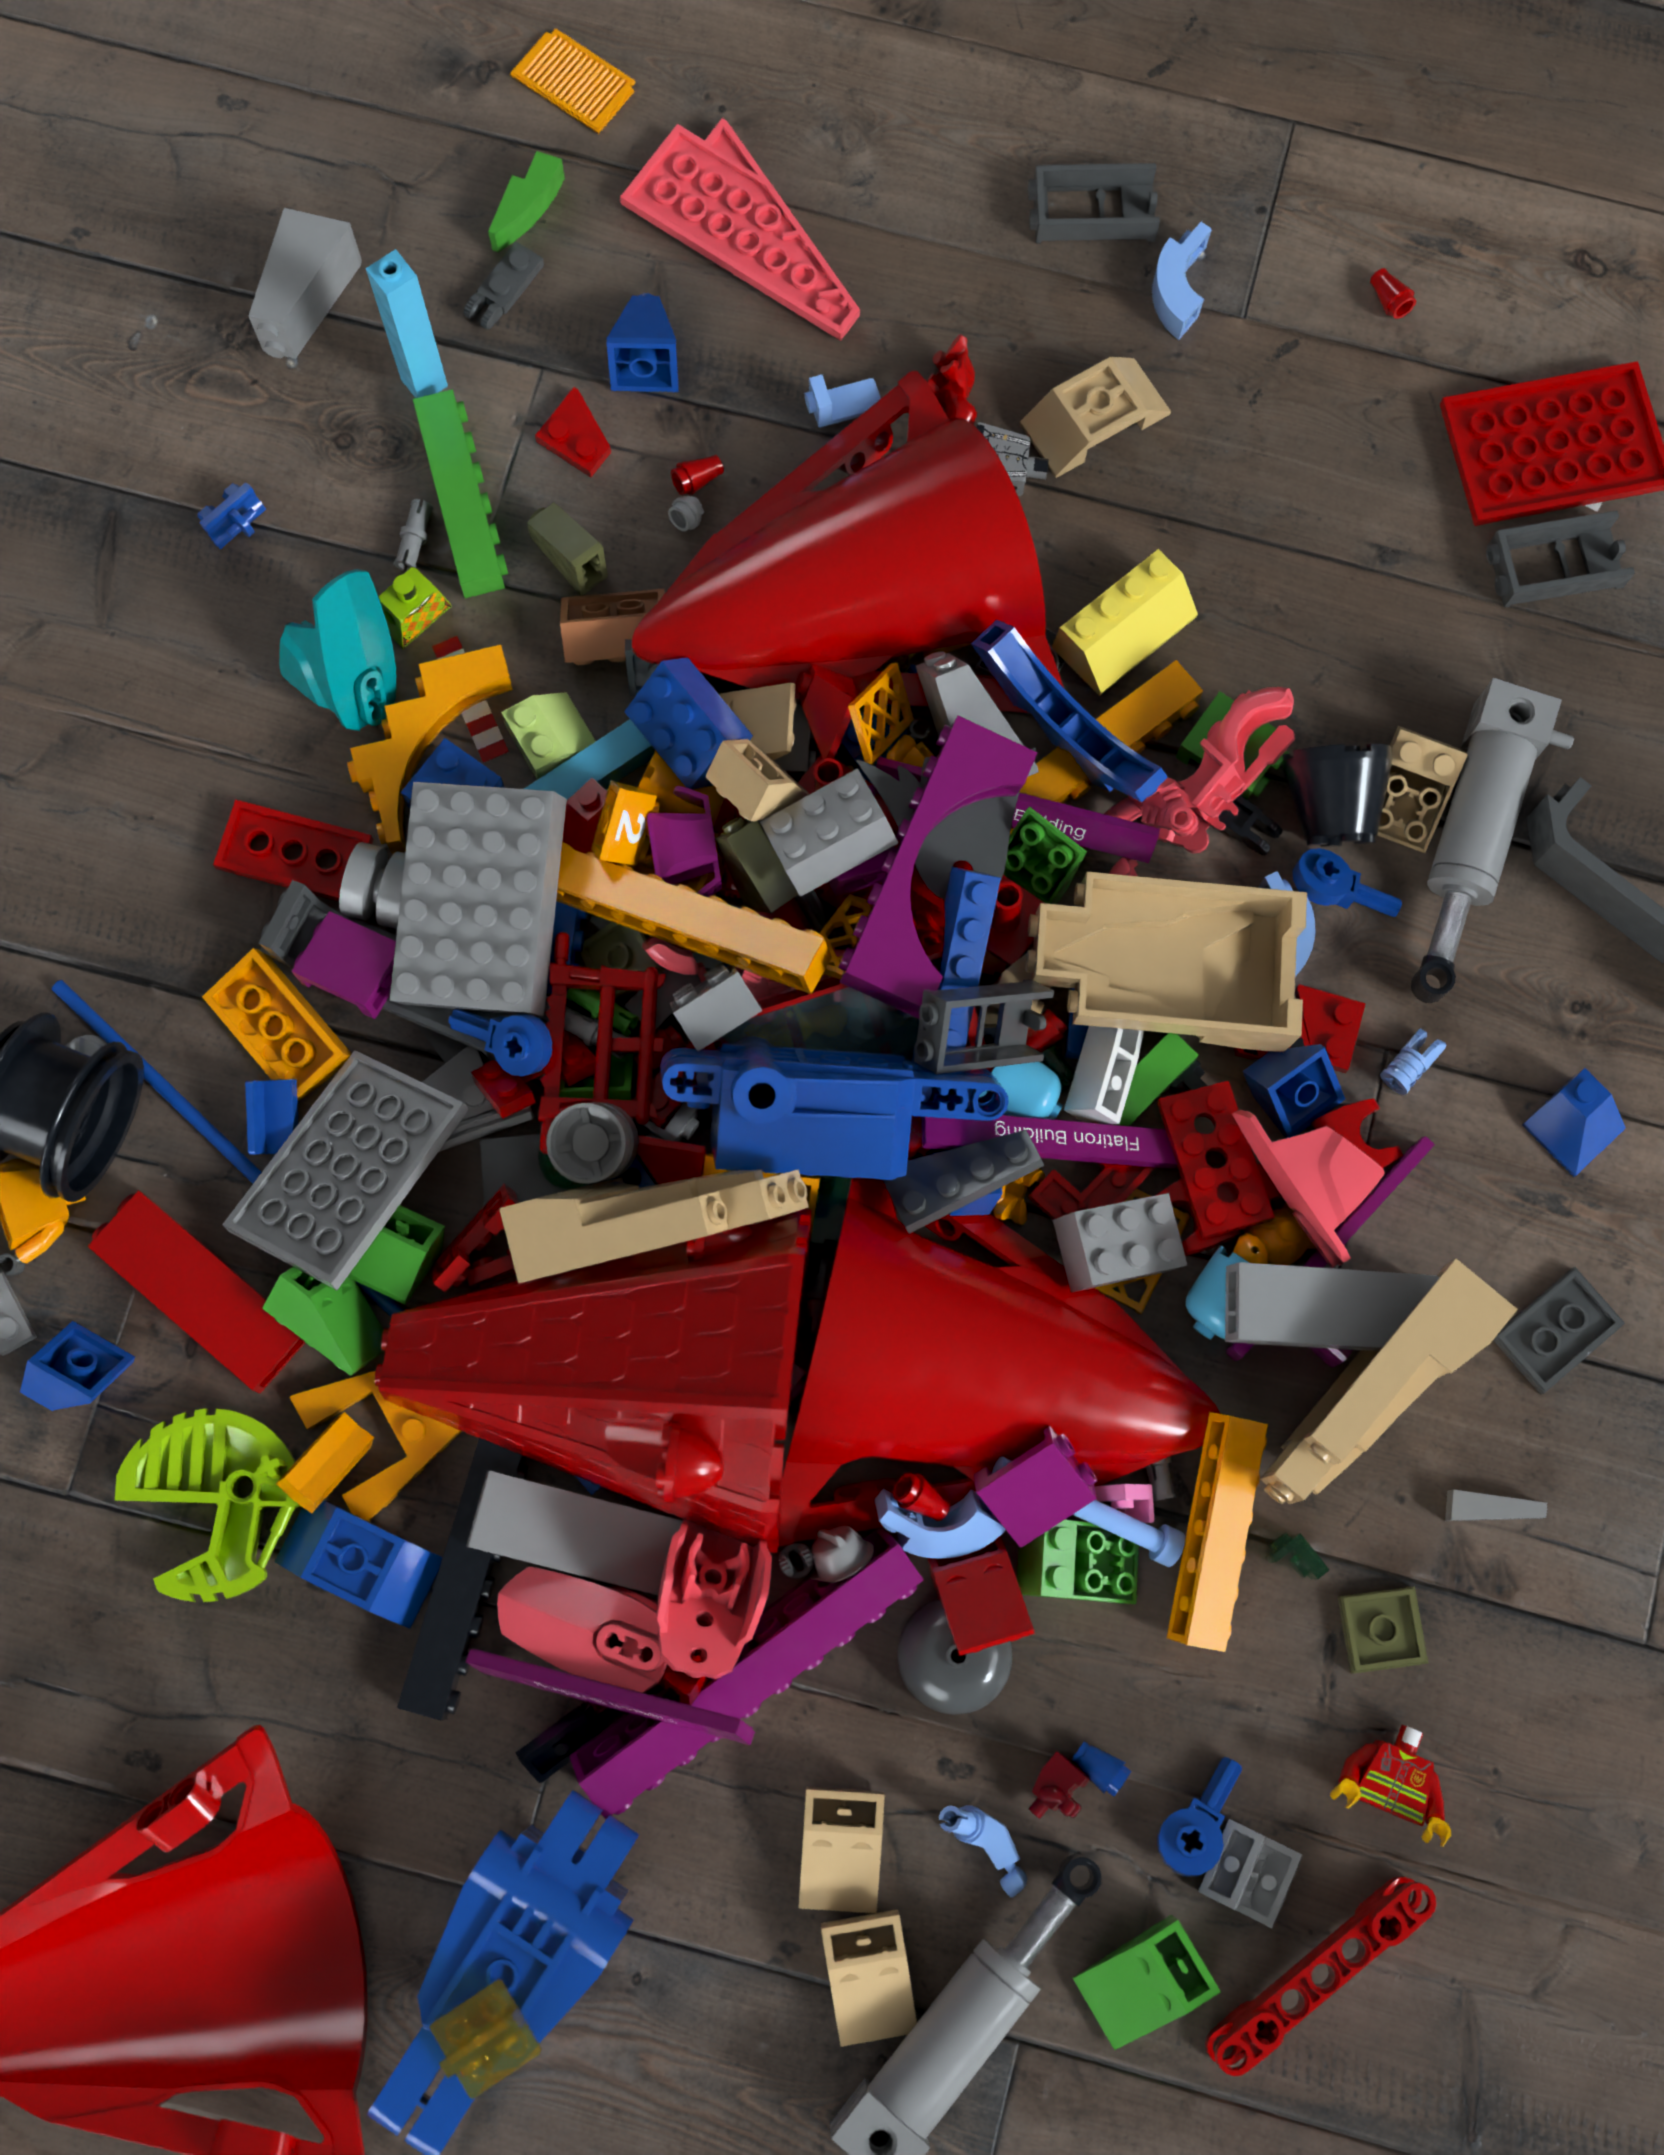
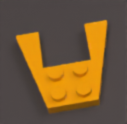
M375 1371L290 1396L306 1429L312 1430L372 1393L374 1394L407 1457L342 1495L351 1514L368 1522L383 1508H386L398 1496V1493L413 1478H416L425 1469V1466L462 1432L384 1400L378 1390V1386H375Z

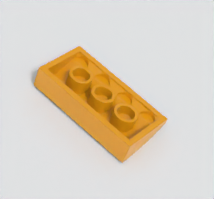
M253 948L202 996L271 1080H297L298 1101L339 1071L352 1054L275 962L259 949Z

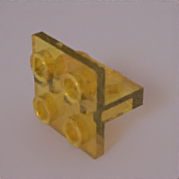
M497 1979L430 2025V2030L445 2054V2057L439 2063L447 2078L456 2073L471 2099H474L537 2057L542 2051L539 2042L501 1979Z

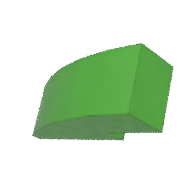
M536 151L525 179L514 175L511 176L488 231L493 251L500 252L515 242L545 213L565 179L561 158Z
M1168 1033L1137 1064L1120 1123L1111 1125L1131 1126L1197 1059L1198 1054L1178 1034Z

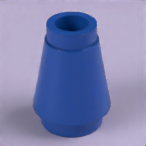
M1085 1741L1072 1759L1103 1794L1107 1791L1113 1797H1115L1132 1772L1124 1766L1125 1761L1089 1745Z

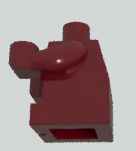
M1056 1751L1042 1768L1032 1790V1793L1037 1798L1028 1809L1039 1819L1049 1808L1053 1811L1059 1809L1065 1816L1075 1818L1081 1811V1805L1072 1798L1073 1792L1079 1786L1085 1788L1091 1780L1063 1754Z

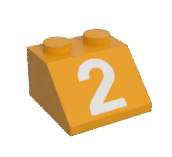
M610 781L591 850L600 860L637 866L639 857L645 858L650 838L645 837L648 829L647 815L659 812L660 803L655 802L657 796L647 790Z

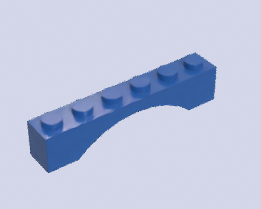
M951 868L944 902L945 930L940 974L943 978L938 990L976 987L979 985L1001 880L1000 877L963 868ZM974 1006L951 1009L946 1049L966 1047ZM915 1050L913 1051L911 1063H916L914 1062Z

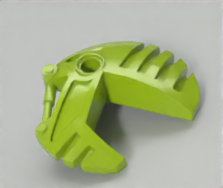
M208 1409L195 1410L194 1417L187 1418V1413L184 1412L173 1416L172 1424L167 1427L165 1421L153 1427L150 1432V1438L144 1444L141 1438L125 1457L116 1475L115 1501L215 1503L218 1506L208 1552L153 1578L158 1592L175 1599L196 1602L193 1594L201 1596L203 1602L219 1601L216 1593L223 1592L226 1599L236 1597L258 1586L267 1578L268 1572L265 1567L279 1537L283 1535L295 1507H300V1505L292 1500L276 1484L296 1461L282 1439L263 1423L242 1413L225 1409H216L215 1415H209ZM249 1477L253 1481V1491L249 1496L241 1498L237 1491L238 1484L243 1478ZM267 1507H281L270 1529L271 1534L258 1562H256L264 1509Z

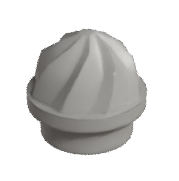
M691 496L676 498L668 511L671 522L681 531L698 527L704 514L699 499Z

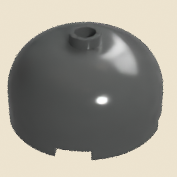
M939 1599L919 1608L902 1629L897 1649L899 1672L910 1693L928 1708L951 1715L975 1712L991 1703L1005 1687L1010 1676L1013 1661L1011 1641L985 1648L979 1652L965 1654V1658L961 1663H954L951 1660L950 1654L956 1648Z

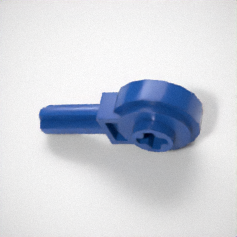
M1321 848L1308 850L1302 854L1292 870L1293 882L1299 892H1307L1308 899L1313 903L1325 906L1338 905L1348 909L1353 902H1356L1391 917H1396L1401 909V899L1359 883L1361 873L1351 870L1349 865L1339 855L1330 850Z
M457 1008L453 1010L452 1015L448 1018V1023L453 1030L485 1041L484 1050L493 1053L501 1068L511 1075L522 1077L539 1072L548 1064L552 1055V1038L549 1029L542 1020L532 1014L521 1013L509 1017L491 1018L489 1020Z
M1223 1757L1200 1799L1198 1800L1194 1797L1187 1809H1180L1170 1814L1161 1824L1157 1836L1158 1852L1163 1862L1173 1872L1183 1876H1199L1211 1870L1220 1860L1224 1845L1223 1835L1219 1827L1225 1818L1224 1815L1220 1814V1811L1242 1772V1766L1235 1760ZM1193 1833L1196 1836L1194 1843L1199 1848H1193L1186 1852L1183 1849L1185 1842L1181 1839V1836L1186 1837Z

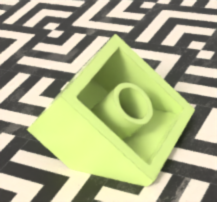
M567 692L532 695L501 712L508 732L537 780L596 742Z

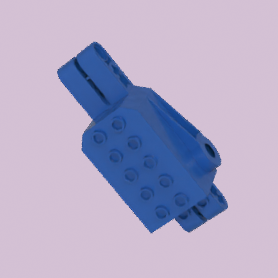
M756 1036L744 1037L734 1044L723 1043L721 1047H717V1050L701 1049L697 1051L691 1048H675L663 1056L660 1064L663 1089L671 1099L687 1102L688 1107L698 1109L709 1108L710 1103H713L710 1143L715 1169L728 1171L762 1170L765 1173H787L799 1169L800 1174L808 1176L823 1175L844 1178L894 1180L898 1177L906 1176L912 1116L990 1121L1001 1117L1006 1112L1009 1104L1005 1089L995 1076L984 1068L935 1074L918 1063H911L910 1060H905L903 1055L775 1047L766 1039ZM678 1071H683L682 1077H677ZM989 1090L986 1095L979 1097L982 1092Z
M574 1790L569 1794L545 1833L531 1825L521 1832L516 1840L500 1829L480 1857L461 1889L417 1995L422 2027L367 2113V2116L398 2136L416 2107H421L423 2111L404 2141L423 2155L441 2154L492 2072L521 2065L599 1978L634 1921L632 1917L618 1909L629 1890L612 1878L640 1834L609 1814L586 1850L581 1845L603 1810ZM445 2063L450 2068L432 2097L426 2094V2091Z

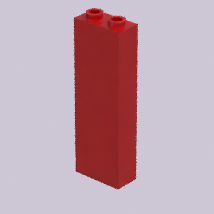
M139 1190L135 1195H128L117 1208L118 1213L109 1223L101 1224L92 1235L93 1241L87 1247L245 1385L261 1394L305 1344L304 1340L286 1326L278 1323L273 1316L262 1309L267 1298L150 1197Z

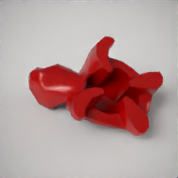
M960 334L954 339L947 353L940 350L933 356L932 361L939 370L936 375L933 373L930 375L927 383L940 405L945 407V414L948 419L954 417L962 418L974 425L977 412L975 407L967 401V397L974 385L975 370L968 356V340L964 335Z

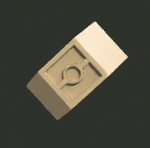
M1109 357L1054 387L1020 421V426L1026 435L1031 438L1030 441L1040 456L1049 459L1048 467L1055 478L1084 463L1089 448L1134 423H1137L1140 429L1143 430L1170 415L1171 410L1135 358Z

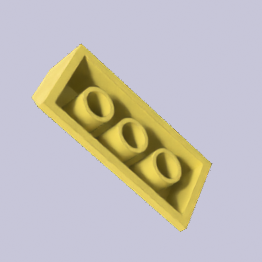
M1157 549L1059 628L1052 648L1100 696L1197 617L1198 613L1183 573Z

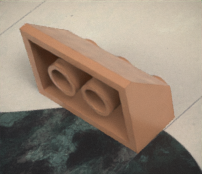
M654 589L561 598L560 627L565 663L573 662L576 665H588L594 660L625 661V639H632L638 624L663 597L665 590Z

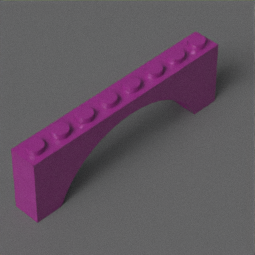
M957 715L951 727L945 724L939 734L936 745L941 747L937 758L931 755L925 766L922 776L928 778L923 789L920 787L916 788L908 806L914 809L910 820L903 818L895 837L900 841L896 852L889 850L881 867V871L886 873L882 885L875 882L866 902L872 905L868 917L861 915L852 935L858 937V940L853 950L848 947L846 948L838 966L839 969L844 970L839 981L840 983L920 1019L919 1011L922 1005L924 989L938 990L943 978L926 955L918 938L912 917L910 898L911 878L919 849L926 836L936 825L958 809L988 798L1016 796L1025 784L1038 753Z

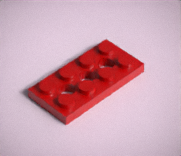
M235 799L213 866L217 870L286 888L294 880L304 884L316 896L339 901L342 878L353 849L359 842L372 844L374 839L370 834ZM260 835L267 836L269 843L265 849L261 851L251 849V842L255 837ZM290 845H301L303 852L299 858L295 860L285 858V850ZM326 853H333L337 856L336 864L329 869L320 868L318 862L321 856Z
M1229 1080L1158 1099L1157 1105L1201 1239L1204 1240L1273 1221L1275 1216L1252 1148L1232 1115L1238 1111V1107ZM1199 1117L1210 1119L1214 1125V1131L1209 1134L1198 1132L1194 1126V1120ZM1210 1151H1217L1224 1156L1225 1165L1221 1168H1213L1207 1164L1205 1155ZM1223 1185L1232 1187L1237 1194V1199L1232 1203L1221 1201L1217 1195V1188Z

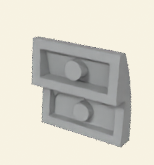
M1229 1819L1222 1834L1224 1847L1220 1860L1211 1870L1206 1872L1198 1892L1273 1929L1304 1855Z

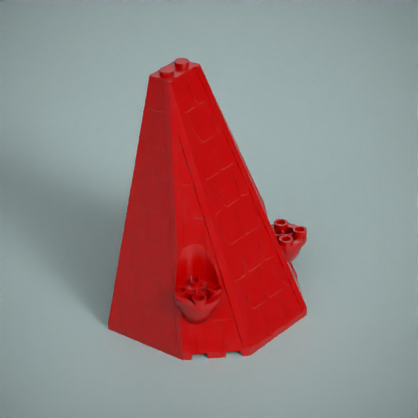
M802 1209L709 1236L522 1283L515 1281L394 1313L391 1315L390 1328H384L381 1348L385 1351L383 1364H378L376 1367L375 1386H378V1390L384 1400L417 1414L429 1417L472 1436L482 1438L515 1453L525 1455L570 1475H575L742 1543H747L752 1547L756 1546L760 1540L767 1541L769 1552L777 1553L782 1514L784 1444H775V1440H785L800 1299H805L809 1269L811 1210Z

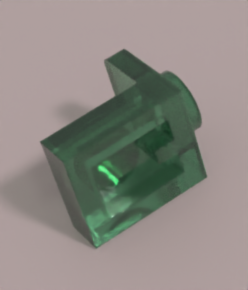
M1286 1532L1269 1545L1272 1550L1266 1556L1269 1563H1276L1286 1554L1290 1553L1293 1557L1289 1562L1302 1578L1308 1575L1311 1580H1318L1330 1571L1301 1533L1293 1534L1290 1537Z

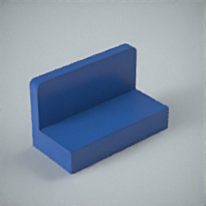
M297 1080L246 1081L248 1154H276L299 1124Z

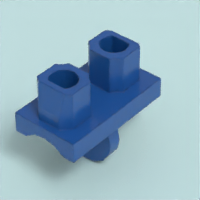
M246 482L241 487L232 483L224 490L222 496L224 501L218 507L214 508L212 505H206L198 512V517L201 520L199 522L219 549L223 548L241 531L248 537L252 536L255 531L250 523L266 510L253 488Z

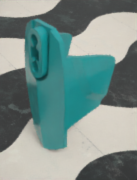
M354 569L332 579L314 596L312 602L315 625L306 620L302 621L301 624L289 622L285 625L280 639L279 665L281 675L316 705L333 711L344 728L360 731L361 728L368 724L377 726L382 723V719L386 718L385 706L394 703L397 683L393 644L375 586L369 572Z

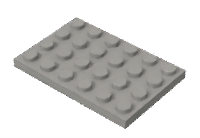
M354 1050L222 1225L230 1233L329 1287L338 1290L469 1109L464 1102Z

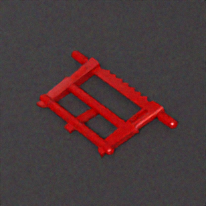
M559 932L555 937V963L550 962L549 967L552 995L546 998L550 1009L545 1012L549 1019V1022L545 1025L549 1029L552 1038V1055L548 1064L543 1068L546 1075L540 1078L545 1088L544 1097H541L539 1108V1122H543L541 1124L540 1150L543 1154H548L547 1134L553 1120L564 1109L575 1104L610 1103L624 1110L639 1125H646L650 1118L657 1119V1112L654 1105L651 1104L650 1098L653 1054L663 1053L664 1038H655L657 990L663 986L666 974H659L658 970L652 966L648 967L645 972L609 968L601 965V969L567 965L570 938L565 932ZM567 988L600 989L593 1098L559 1097ZM615 990H643L640 1037L612 1038ZM611 1052H639L636 1101L608 1099Z

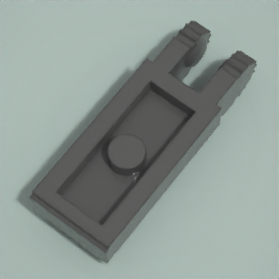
M515 241L477 289V293H474L470 300L467 301L463 311L464 316L469 319L474 318L487 303L490 306L483 314L480 325L486 330L491 329L503 314H507L543 268V258Z

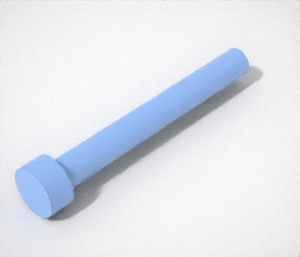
M1001 1456L996 1461L992 1474L1010 1463L1011 1460ZM1094 1500L1073 1514L1148 1549L1149 1558L1166 1567H1172L1178 1561L1185 1545V1534L1166 1524L1157 1529L1097 1500Z

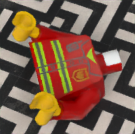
M1401 1725L1394 1745L1381 1740H1375L1373 1743L1364 1744L1345 1759L1339 1777V1784L1330 1792V1797L1333 1800L1343 1793L1348 1800L1345 1806L1347 1809L1360 1800L1415 1825L1423 1827L1425 1822L1428 1826L1422 1833V1840L1425 1843H1429L1434 1832L1440 1837V1846L1443 1847L1451 1836V1828L1445 1822L1444 1800L1439 1776L1434 1771L1433 1762L1416 1755L1423 1737L1422 1732Z

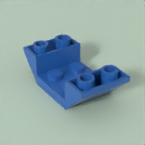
M324 1500L312 1514L302 1507L274 1562L296 1576L364 1610L411 1629L438 1575L443 1557L355 1516L332 1502Z

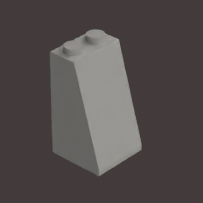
M287 208L283 209L248 315L263 352L275 358H283L285 356L296 359L359 269L362 259L349 222Z
M940 651L926 656L924 663L916 665L938 737L943 726L946 724L951 727L957 715L1023 745L967 663L949 653L945 654L944 651ZM1033 762L1028 776L1039 772L1035 762Z

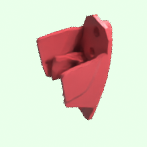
M1244 1110L1234 1112L1232 1115L1258 1160L1288 1206L1294 1211L1292 1212L1294 1218L1323 1259L1331 1268L1338 1264L1340 1266L1350 1260L1351 1257L1334 1230L1377 1185L1384 1175L1383 1168L1351 1142L1327 1126L1272 1142L1254 1114Z
M683 1519L680 1529L671 1539L661 1578L657 1605L661 1658L673 1671L684 1672L692 1678L704 1676L714 1679L732 1672L744 1644L752 1640L767 1600L772 1556L767 1549V1541L760 1540L756 1546L752 1547L747 1543H742ZM697 1621H705L709 1626L702 1627ZM696 1650L701 1651L700 1658L703 1661L702 1663H696L691 1659Z
M530 1566L514 1576L498 1593L497 1607L501 1634L555 1667L572 1675L641 1693L647 1692L660 1683L667 1663L661 1658L659 1623L657 1621L658 1601L618 1585L602 1586L562 1573ZM617 1634L618 1640L622 1641L623 1645L611 1648L609 1644L611 1636ZM651 1648L653 1657L649 1662L645 1663L643 1658L644 1652Z

